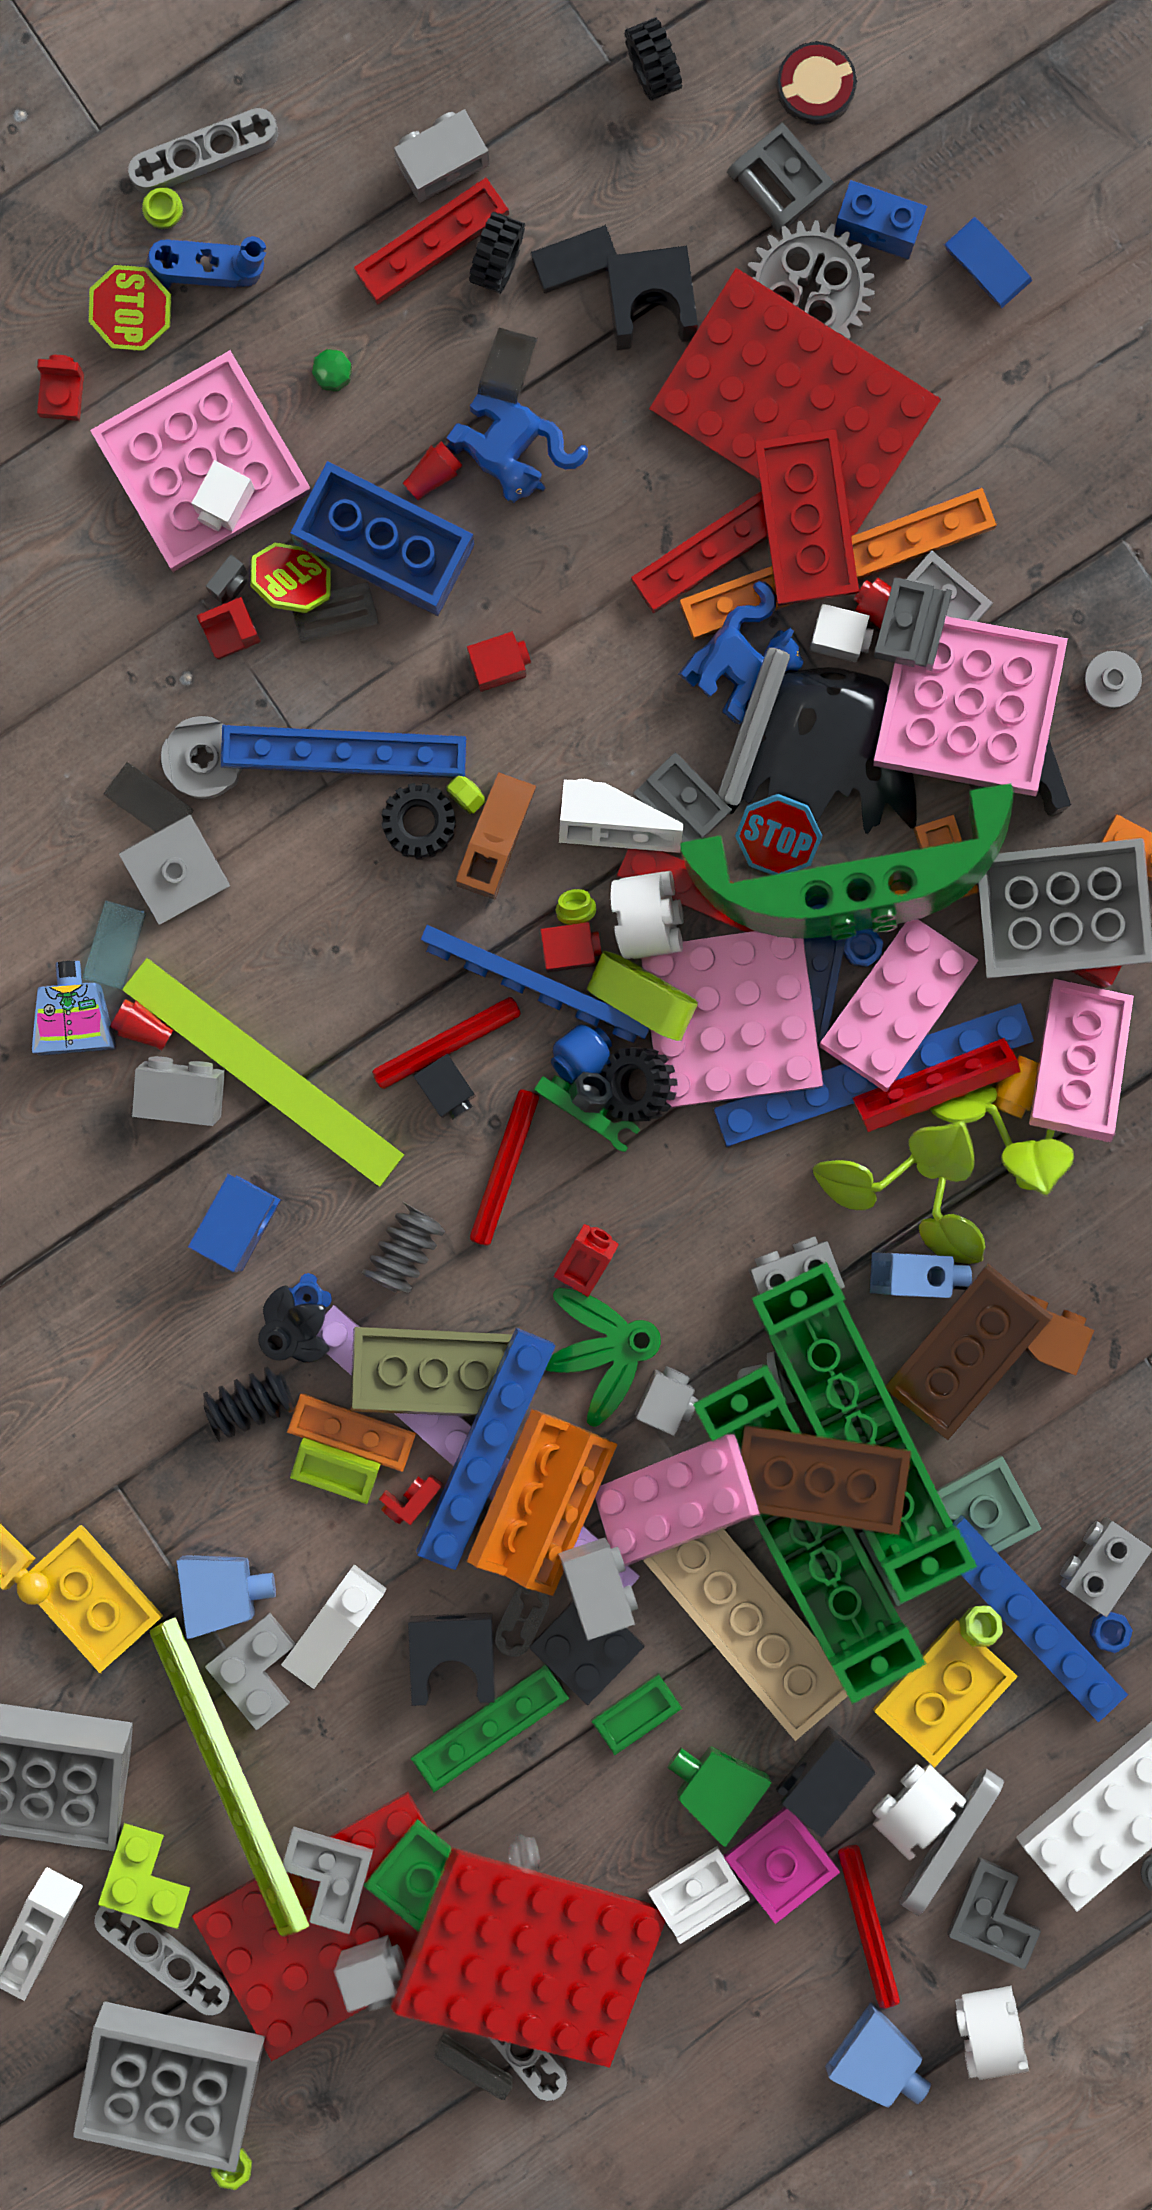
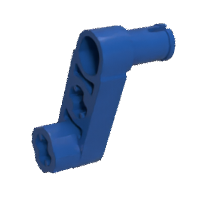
M255 236L245 238L241 246L168 239L159 240L150 248L145 267L150 269L166 289L170 288L173 283L231 288L252 286L259 280L264 268L263 259L266 256V252H264L266 245L260 238ZM202 256L209 257L210 264L216 265V267L212 266L210 272L203 271V265L196 264V261L200 263ZM159 260L166 261V265L170 269L163 268L162 261Z

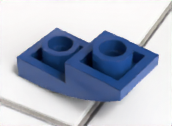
M976 217L970 220L944 244L948 253L974 277L977 285L1001 308L1032 281L1031 276Z

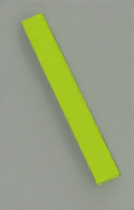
M146 958L122 989L379 1187L383 1185L405 1156V1154L150 959Z
M176 1617L151 1629L149 1632L279 1935L285 1936L296 1933L308 1927L309 1924Z

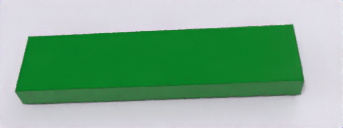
M544 1664L496 1697L495 1702L486 1704L412 1755L411 1760L432 1791L436 1792L569 1700V1696L551 1669Z

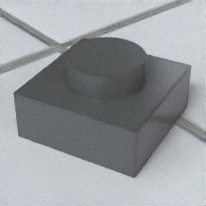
M230 554L206 584V588L210 595L224 604L228 597L234 599L243 590L247 583V579L244 577L248 572L244 564Z

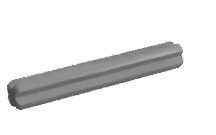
M768 648L717 794L727 804L738 805L743 796L790 660V654L783 650Z

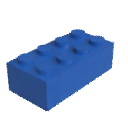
M328 461L290 532L295 545L436 616H439L474 547L472 533Z

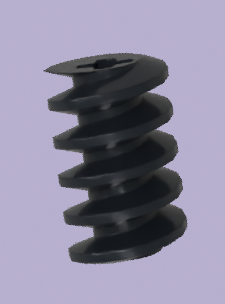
M268 1366L264 1368V1381H260L253 1373H250L249 1387L247 1388L236 1379L234 1380V1393L232 1394L222 1385L218 1387V1400H214L208 1392L203 1393L204 1410L211 1429L219 1442L220 1430L228 1438L235 1436V1423L241 1430L248 1431L251 1426L250 1417L258 1425L265 1423V1411L274 1419L281 1416V1404L289 1413L295 1411L294 1401L284 1376L281 1372L275 1375Z

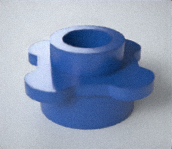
M307 1273L302 1275L300 1282L293 1288H289L294 1297L295 1306L310 1303L328 1307L331 1304V1294L320 1288L317 1284V1278L313 1274ZM305 1294L311 1296L309 1302L304 1301L303 1297Z

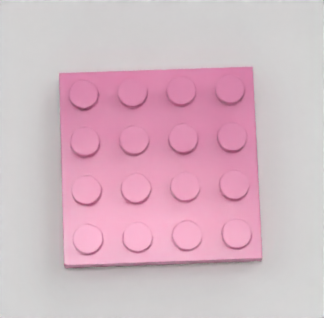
M230 350L90 430L172 572L305 497L312 491ZM214 460L250 478L255 488L233 531L222 526L219 531H216L204 525L197 519L199 514L196 513L192 505V501Z
M946 616L932 671L917 665L911 667L898 663L894 664L874 758V766L983 787L1012 783L1014 793L1036 797L1068 638Z
M752 931L683 941L682 952L641 958L643 969L676 987L698 1002L681 1041L666 1038L651 1030L653 1049L659 1051L658 1055H665L669 1059L664 1065H673L675 1072L669 1074V1077L677 1079L678 1086H670V1091L677 1094L675 1100H666L671 1105V1108L824 1087L804 939L777 937Z

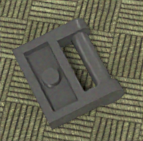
M783 122L737 159L727 170V174L734 182L739 181L772 219L771 225L779 234L782 233V226L790 227L800 215L834 187L832 179ZM758 162L792 201L785 209L752 172V167Z

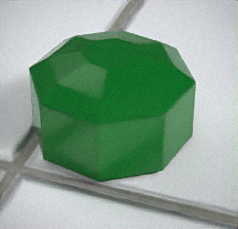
M326 349L314 358L312 375L322 390L338 392L350 383L352 365L342 351Z

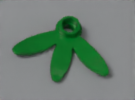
M557 1288L553 1292V1298L560 1307L580 1323L607 1335L605 1338L578 1342L551 1355L546 1370L550 1372L570 1373L593 1369L614 1361L600 1381L588 1410L587 1423L592 1427H597L613 1414L625 1398L634 1379L638 1361L648 1360L658 1352L661 1345L660 1332L649 1321L635 1320L628 1324L616 1311L590 1295L587 1297L577 1290ZM643 1332L647 1335L648 1344L646 1347L637 1348L634 1345L633 1339L637 1333Z

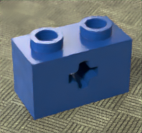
M850 180L835 225V235L841 236L845 232H849V240L909 260L927 206Z

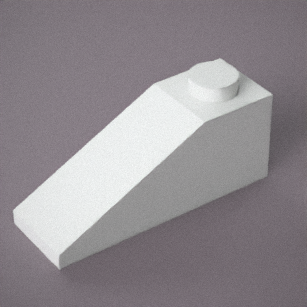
M564 779L559 843L680 853L683 823L606 783L593 782L588 779Z
M353 1565L281 1665L315 1689L382 1598L387 1588L356 1565Z
M46 1867L27 1898L0 1956V1989L25 2001L81 1892L82 1885Z

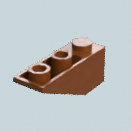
M498 772L456 878L457 887L496 900L536 790L535 785Z
M1026 1294L1043 1309H1047L1048 1302ZM1064 1309L1062 1315L1059 1316L1047 1311L1053 1316L1051 1321L1025 1351L1034 1360L1076 1376L1094 1330L1084 1326L1087 1318Z

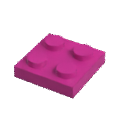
M783 1807L724 1854V1859L775 1924L840 1873L838 1867L802 1821L786 1807Z

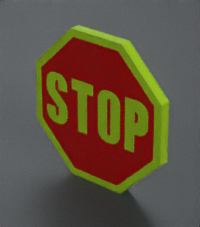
M114 265L90 287L89 323L111 348L145 351L170 328L171 294L148 267Z
M273 543L252 556L250 587L272 608L307 613L329 600L331 569L315 554L301 547Z

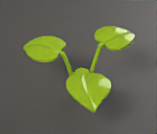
M990 1085L930 1108L935 1116L951 1123L963 1121L964 1124L982 1118L986 1112L991 1114L1006 1146L1002 1153V1162L1006 1169L1016 1177V1184L1022 1189L1036 1190L1047 1196L1056 1181L1068 1171L1073 1163L1072 1149L1061 1141L1053 1140L1055 1130L1047 1129L1044 1140L1012 1143L997 1107L991 1104L997 1098V1091Z
M963 1121L946 1126L926 1127L915 1131L909 1139L910 1157L880 1182H873V1175L869 1169L850 1161H825L817 1163L812 1168L813 1174L820 1186L835 1202L852 1210H866L872 1208L877 1201L875 1192L882 1191L910 1166L917 1163V1170L920 1174L930 1179L939 1178L932 1210L933 1218L923 1219L919 1225V1233L926 1246L939 1256H952L956 1263L975 1264L983 1261L985 1240L978 1227L962 1216L955 1214L942 1216L941 1213L946 1179L954 1182L963 1181L971 1175L974 1168L973 1148Z

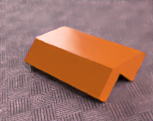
M531 1409L466 1562L477 1568L506 1576L525 1588L553 1596L564 1571L558 1553L574 1548L618 1444L564 1420Z

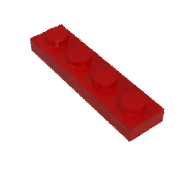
M485 177L356 265L354 272L378 305L481 235L492 212L509 216V209L487 177Z
M760 491L631 577V582L653 614L768 538L762 492Z
M628 848L617 873L618 878L671 871L675 886V894L671 895L672 900H680L682 906L741 932L754 931L727 917L704 897L689 877L684 860L663 851Z
M1002 1038L893 1082L887 1092L878 1087L853 1097V1101L867 1132L878 1128L887 1127L893 1122L915 1113L927 1111L931 1107L953 1098L965 1096L969 1092L991 1083L1003 1081L1007 1077L1021 1072L1015 1054L1005 1038Z

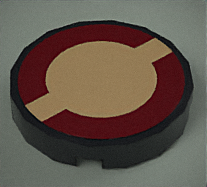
M815 41L801 44L787 54L780 65L776 87L779 101L788 114L794 118L798 117L801 120H805L808 124L818 125L832 122L846 112L854 98L857 77L855 67L844 51L833 44Z

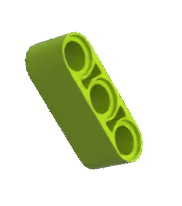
M608 951L602 952L587 986V990L594 996L654 1032L676 1041L682 1040L698 1005V1002L691 996L630 960Z

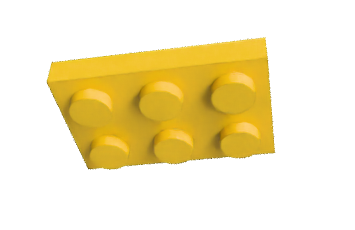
M83 1525L78 1526L29 1571L42 1573L50 1584L48 1597L38 1605L99 1673L163 1617L160 1611Z
M956 1618L922 1654L926 1665L900 1678L873 1708V1711L934 1768L1018 1677L987 1647H972L961 1636L960 1622Z

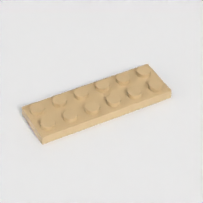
M724 1528L643 1560L795 1741L848 1697L815 1635Z

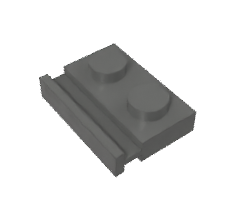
M894 577L874 658L911 667L915 665L926 667V670L932 671L952 590L934 589L932 585Z
M676 752L633 792V796L637 800L683 823L682 842L704 839L732 811Z

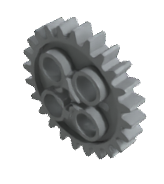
M818 220L814 221L811 231H805L802 221H798L797 233L791 234L786 226H782L783 239L780 241L772 235H768L769 251L760 247L756 248V254L761 263H748V269L756 275V277L752 278L775 293H790L795 299L793 304L799 307L803 299V288L800 285L807 286L809 284L817 257L824 255L825 260L816 277V290L818 292L812 291L805 306V312L810 314L811 310L817 306L827 307L832 312V317L824 324L851 341L848 328L850 326L859 330L863 328V323L857 315H870L871 308L862 301L873 299L875 291L864 287L874 281V274L862 273L870 265L869 257L857 259L862 250V245L858 243L849 248L847 246L850 238L849 232H845L838 239L834 237V224H831L825 233L820 232ZM793 254H803L809 259V264L804 270L793 271L787 266V260ZM831 268H840L847 274V278L842 284L835 286L827 283L824 275Z

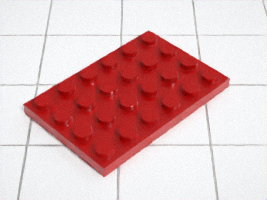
M735 268L649 409L758 480L760 478L755 441L836 429L851 536H854L941 402V398L746 273Z
M407 1791L328 1837L373 1849L365 1883L417 1819L427 1826L410 1793ZM286 1872L309 1924L308 1927L296 1933L285 1936L279 1935L255 1878L193 1913V1920L257 2035L265 2036L263 2047L271 2062L368 2007L364 2006L350 2012L347 2010L334 1972L341 1951L388 1935L392 1946L399 1945L405 1961V1967L407 1966L419 1932L367 1890L364 1884L349 1934L309 1922L321 1882Z
M452 1848L390 2008L396 2015L610 2068L666 1921L655 1904Z

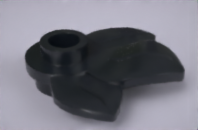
M287 1285L276 1289L271 1293L263 1306L265 1325L260 1330L258 1337L262 1352L267 1357L278 1361L286 1360L289 1357L304 1363L315 1362L321 1359L330 1350L327 1343L317 1336L324 1324L326 1307L321 1304L310 1303L295 1306L294 1297ZM273 1335L281 1337L283 1341L282 1347H277L273 1343Z

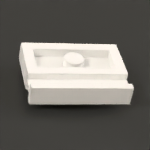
M718 1846L648 1889L650 1897L680 1944L750 1900Z

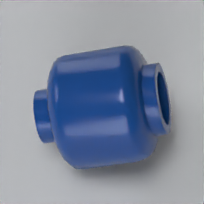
M586 1025L575 1026L553 1045L552 1052L554 1057L551 1059L552 1066L557 1074L569 1084H573L583 1072L598 1073L600 1075L604 1072L602 1071L604 1065L611 1064L608 1057L611 1055L609 1048L612 1047V1042L607 1034L598 1027L593 1030Z

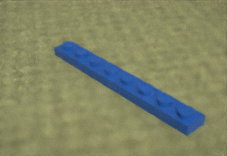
M1021 1003L926 1035L896 1080L1002 1038H1005L1011 1049L1034 1042ZM841 1064L822 1071L824 1087L742 1098L713 1108L725 1145L728 1147L854 1104L853 1097L878 1087L847 1065Z

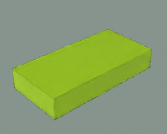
M303 1437L290 1478L368 1504L381 1463Z

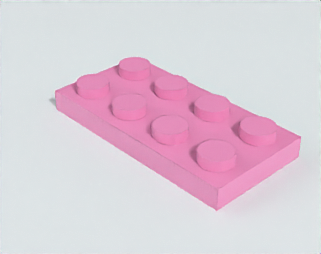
M919 919L906 922L822 1039L819 1047L887 1092L979 960Z
M1053 979L1049 993L1029 1125L1111 1143L1115 1134L1134 996Z
M726 1434L713 1442L709 1441L601 1485L595 1496L608 1543L611 1549L619 1548L625 1567L759 1515L735 1434Z

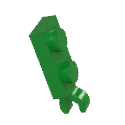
M556 1075L553 1076L551 1081L544 1076L541 1078L534 1089L536 1093L608 1139L615 1149L626 1152L628 1147L618 1140V1133L622 1129H629L633 1133L638 1134L640 1129L636 1124L631 1121L611 1122L605 1117L609 1111L605 1107L599 1113L583 1112L572 1103L569 1092L571 1085Z

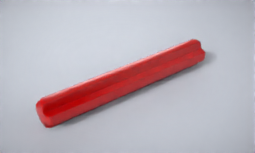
M508 997L378 1066L372 1071L373 1077L381 1089H385L432 1064L445 1054L449 1055L513 1021L521 1015L520 1009L512 997Z
M524 1089L518 1091L470 1234L472 1242L484 1246L491 1244L539 1101V1095Z
M858 1845L845 1846L838 1850V1855L877 2003L882 2009L894 2007L900 2003V1998L862 1854Z

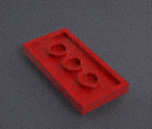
M836 429L755 441L778 606L858 594L859 587Z

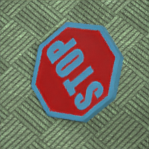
M776 794L746 807L735 838L749 866L771 875L798 871L810 866L822 839V833L808 805Z

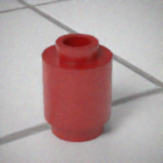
M877 578L873 584L866 580L859 589V593L853 598L859 604L855 612L869 615L868 621L879 629L882 626L891 586L880 578Z

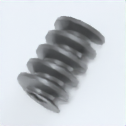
M404 1202L403 1204L410 1211V1214L396 1213L395 1215L397 1221L402 1225L401 1229L388 1227L386 1230L394 1240L393 1243L380 1241L378 1244L385 1253V1256L372 1255L370 1257L377 1270L363 1269L362 1274L395 1293L397 1291H411L412 1287L406 1281L405 1276L418 1278L420 1273L413 1263L426 1264L429 1260L421 1249L434 1250L437 1246L429 1235L443 1236L445 1230L437 1221Z

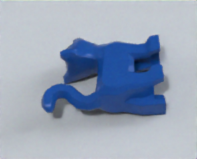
M493 383L488 387L487 394L479 392L470 404V412L477 417L486 415L492 419L493 423L487 432L483 435L466 425L457 423L447 436V447L454 454L464 450L471 455L485 473L500 481L503 488V497L511 503L516 502L521 497H528L535 489L543 491L546 488L540 481L542 474L538 470L517 461L538 436L547 438L548 455L553 463L562 469H576L588 457V449L585 445H581L573 453L567 454L564 451L562 431L553 422L542 419L528 407L521 406L512 394Z
M762 581L754 583L753 586L761 598L760 604L757 606H737L727 615L723 626L711 638L709 643L693 654L678 673L692 687L698 683L697 686L708 697L717 691L716 681L721 675L729 679L735 686L723 707L722 713L735 724H741L746 712L745 706L750 701L768 648H777L790 654V660L785 672H796L804 663L799 653V646L791 638L794 632L791 628L785 632L783 630L777 631L773 638L770 639L763 655L759 654L740 633L739 630L743 622H761L770 617L776 608V594L773 588Z

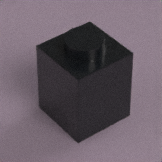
M445 1054L413 1076L441 1118L449 1114L452 1120L473 1107L469 1100L476 1095L448 1054Z

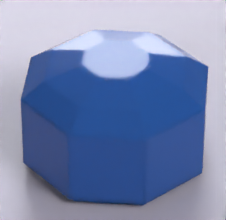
M873 929L856 931L854 937L845 940L843 954L851 965L867 968L881 958L883 941L876 932H873Z
M1111 1611L1107 1617L1102 1614L1094 1617L1089 1633L1099 1649L1116 1653L1129 1646L1133 1630L1124 1615Z

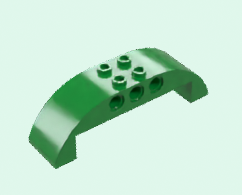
M1012 783L970 791L969 819L973 840L733 883L730 882L721 835L681 842V853L689 877L704 897L727 917L754 931L785 938L806 939L832 936L834 940L848 939L854 937L856 931L870 928L876 933L888 932L896 929L899 923L920 919L948 907L966 895L985 876L997 858L1008 832L1012 813L1013 788ZM898 890H904L908 893L903 895H897L893 892ZM858 897L866 898V900L862 902L852 901L853 899ZM817 904L825 905L824 908L819 910L812 909Z
M825 1262L752 1298V1301L816 1436L911 1451L899 1535L862 1529L884 1574L902 1604L976 1568L977 1565L959 1529L953 1525L845 1306L844 1300L846 1299L828 1263Z
M767 1365L693 1403L711 1441L713 1442L726 1434H735L740 1453L745 1425L801 1433ZM762 1513L752 1517L852 1704L926 1665L907 1626L901 1621L852 1527Z

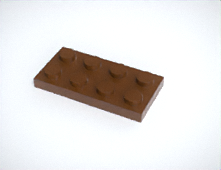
M987 1264L885 1387L890 1394L945 1439L949 1440L1051 1321L1053 1316L992 1266Z
M745 1425L741 1456L759 1513L899 1535L911 1456L910 1450Z

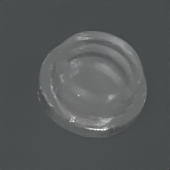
M523 1834L515 1835L514 1844L508 1846L510 1864L530 1870L539 1869L540 1859L535 1838L533 1836L525 1837Z

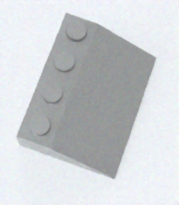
M1143 838L999 853L985 876L979 881L987 979L1152 963L1151 914Z
M0 1704V1835L115 1851L119 1839L131 1755L133 1723Z
M104 2001L93 2028L73 2137L236 2172L265 2036Z

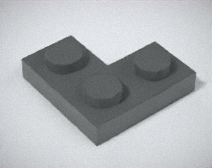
M978 1857L947 1934L954 1940L1026 1969L1041 1930L1034 1925L1004 1913L1019 1876L1013 1871Z

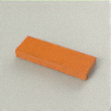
M303 1393L299 1396L287 1433L301 1438H308L381 1463V1465L401 1472L405 1469L417 1434L412 1430L359 1412L350 1411V1409Z

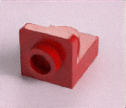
M50 355L49 360L38 359L37 368L41 373L37 409L39 417L80 421L84 372L80 365L74 362L73 358L65 355Z
M584 1224L553 1277L589 1297L619 1244L612 1240V1237L603 1229Z
M432 1474L426 1481L418 1476L403 1495L409 1500L406 1505L386 1490L379 1498L385 1504L381 1510L395 1523L400 1525L404 1520L411 1525L440 1490L443 1483Z

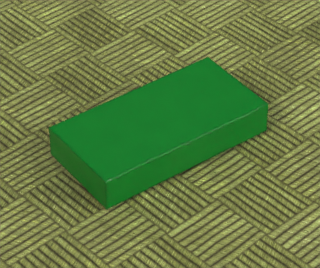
M657 1673L592 1718L591 1722L613 1754L616 1755L680 1711L682 1706L660 1674Z

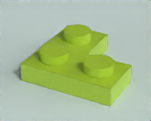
M124 1823L98 1903L99 1906L178 1929L190 1887L151 1876L164 1835Z

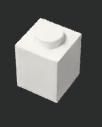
M214 460L192 501L196 513L199 514L197 519L216 531H219L221 526L233 531L255 490L251 479Z
M822 604L809 651L856 662L860 651L868 653L874 629L867 628L869 615Z

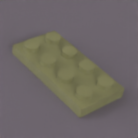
M355 1327L353 1329L350 1411L476 1417L513 1334Z

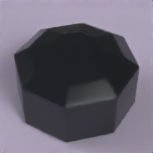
M583 1072L569 1089L572 1103L583 1112L599 1113L613 1096L610 1083L598 1073Z

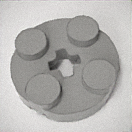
M207 716L191 717L180 722L175 727L176 729L171 732L168 739L166 738L161 750L162 768L166 777L179 792L196 799H211L224 794L227 790L236 786L242 769L221 768L222 725L224 724ZM205 747L208 754H214L213 761L208 762V767L203 769L200 768L198 763H192V756L198 755V748Z

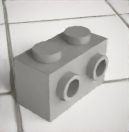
M465 109L456 114L448 112L440 116L434 122L433 127L422 133L414 131L407 134L398 142V146L394 147L396 163L419 204L489 166L488 149Z
M149 1057L148 1061H144L135 1069L132 1117L213 1126L221 1118L225 1070L213 1069L212 1063L204 1061H191L188 1066L173 1064V1059L168 1057Z
M815 1236L793 1244L795 1252L783 1257H779L778 1251H774L755 1258L757 1266L748 1269L758 1295L825 1262L828 1263L840 1289L845 1287L828 1241L818 1243Z
M668 1366L665 1367L663 1373L654 1369L636 1409V1419L675 1436L681 1420L685 1422L690 1421L695 1410L693 1403L698 1401L696 1397L692 1396L695 1389L687 1384L690 1378Z
M1104 1517L1101 1523L1095 1521L1087 1530L1083 1538V1542L1086 1545L1078 1557L1072 1555L1062 1567L1060 1576L1063 1579L1059 1585L1107 1617L1151 1553L1152 1548L1110 1519Z
M604 1537L558 1553L587 1640L635 1624L631 1611L637 1610L638 1606L631 1586L623 1587L619 1573L626 1571L618 1547L611 1549Z
M388 1935L341 1951L334 1972L348 2012L364 2006H368L369 2010H375L393 2001L392 1997L395 1996L403 1976L402 1970L406 1967L399 1945L392 1946Z

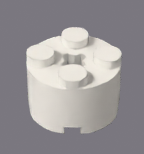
M671 871L625 877L612 881L611 907L612 912H617L618 925L614 926L617 943L624 959H637L683 951L681 931L676 927L677 924H683V910L680 900H672L671 895L675 894V886Z
M915 1764L900 1780L905 1787L899 1794L893 1798L888 1793L872 1810L873 1814L877 1817L873 1825L909 1861L916 1856L911 1851L916 1844L922 1849L927 1847L955 1817L956 1814L950 1809L953 1804L957 1802L963 1807L966 1799L930 1764L924 1768Z
M1012 1986L962 1994V1999L955 2000L961 2037L969 2035L970 2038L964 2040L965 2057L970 2078L978 2077L979 2080L1029 2071Z

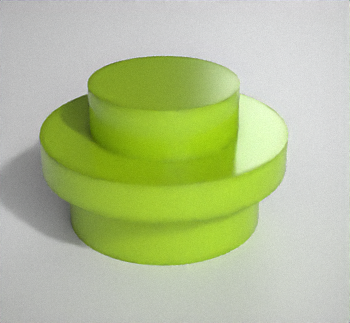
M163 187L156 188L145 196L142 211L150 225L159 229H168L176 225L181 219L183 204L178 194L173 190Z
M572 889L564 892L559 897L558 904L556 905L558 920L568 925L586 923L596 914L595 901L588 892L581 889Z

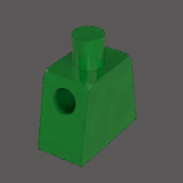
M712 1746L706 1750L700 1760L681 1747L667 1766L669 1770L684 1780L677 1791L678 1800L724 1847L728 1845L771 1785L770 1777L765 1772Z

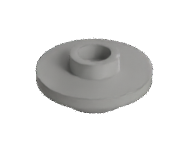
M1108 651L1096 656L1090 662L1085 672L1084 683L1088 695L1097 704L1107 708H1118L1127 705L1137 696L1142 684V675L1138 664L1132 657L1123 652Z

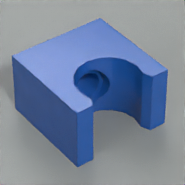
M228 1174L188 1247L233 1272L243 1271L282 1200L237 1175L234 1177Z

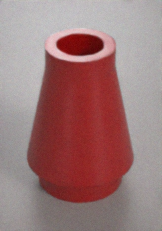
M441 441L435 447L431 445L409 477L402 483L419 501L424 495L458 476L456 472L463 465Z
M127 999L123 1001L110 1025V1028L118 1031L117 1036L156 1047L161 1051L174 1030L166 1026L137 1000L133 1003Z

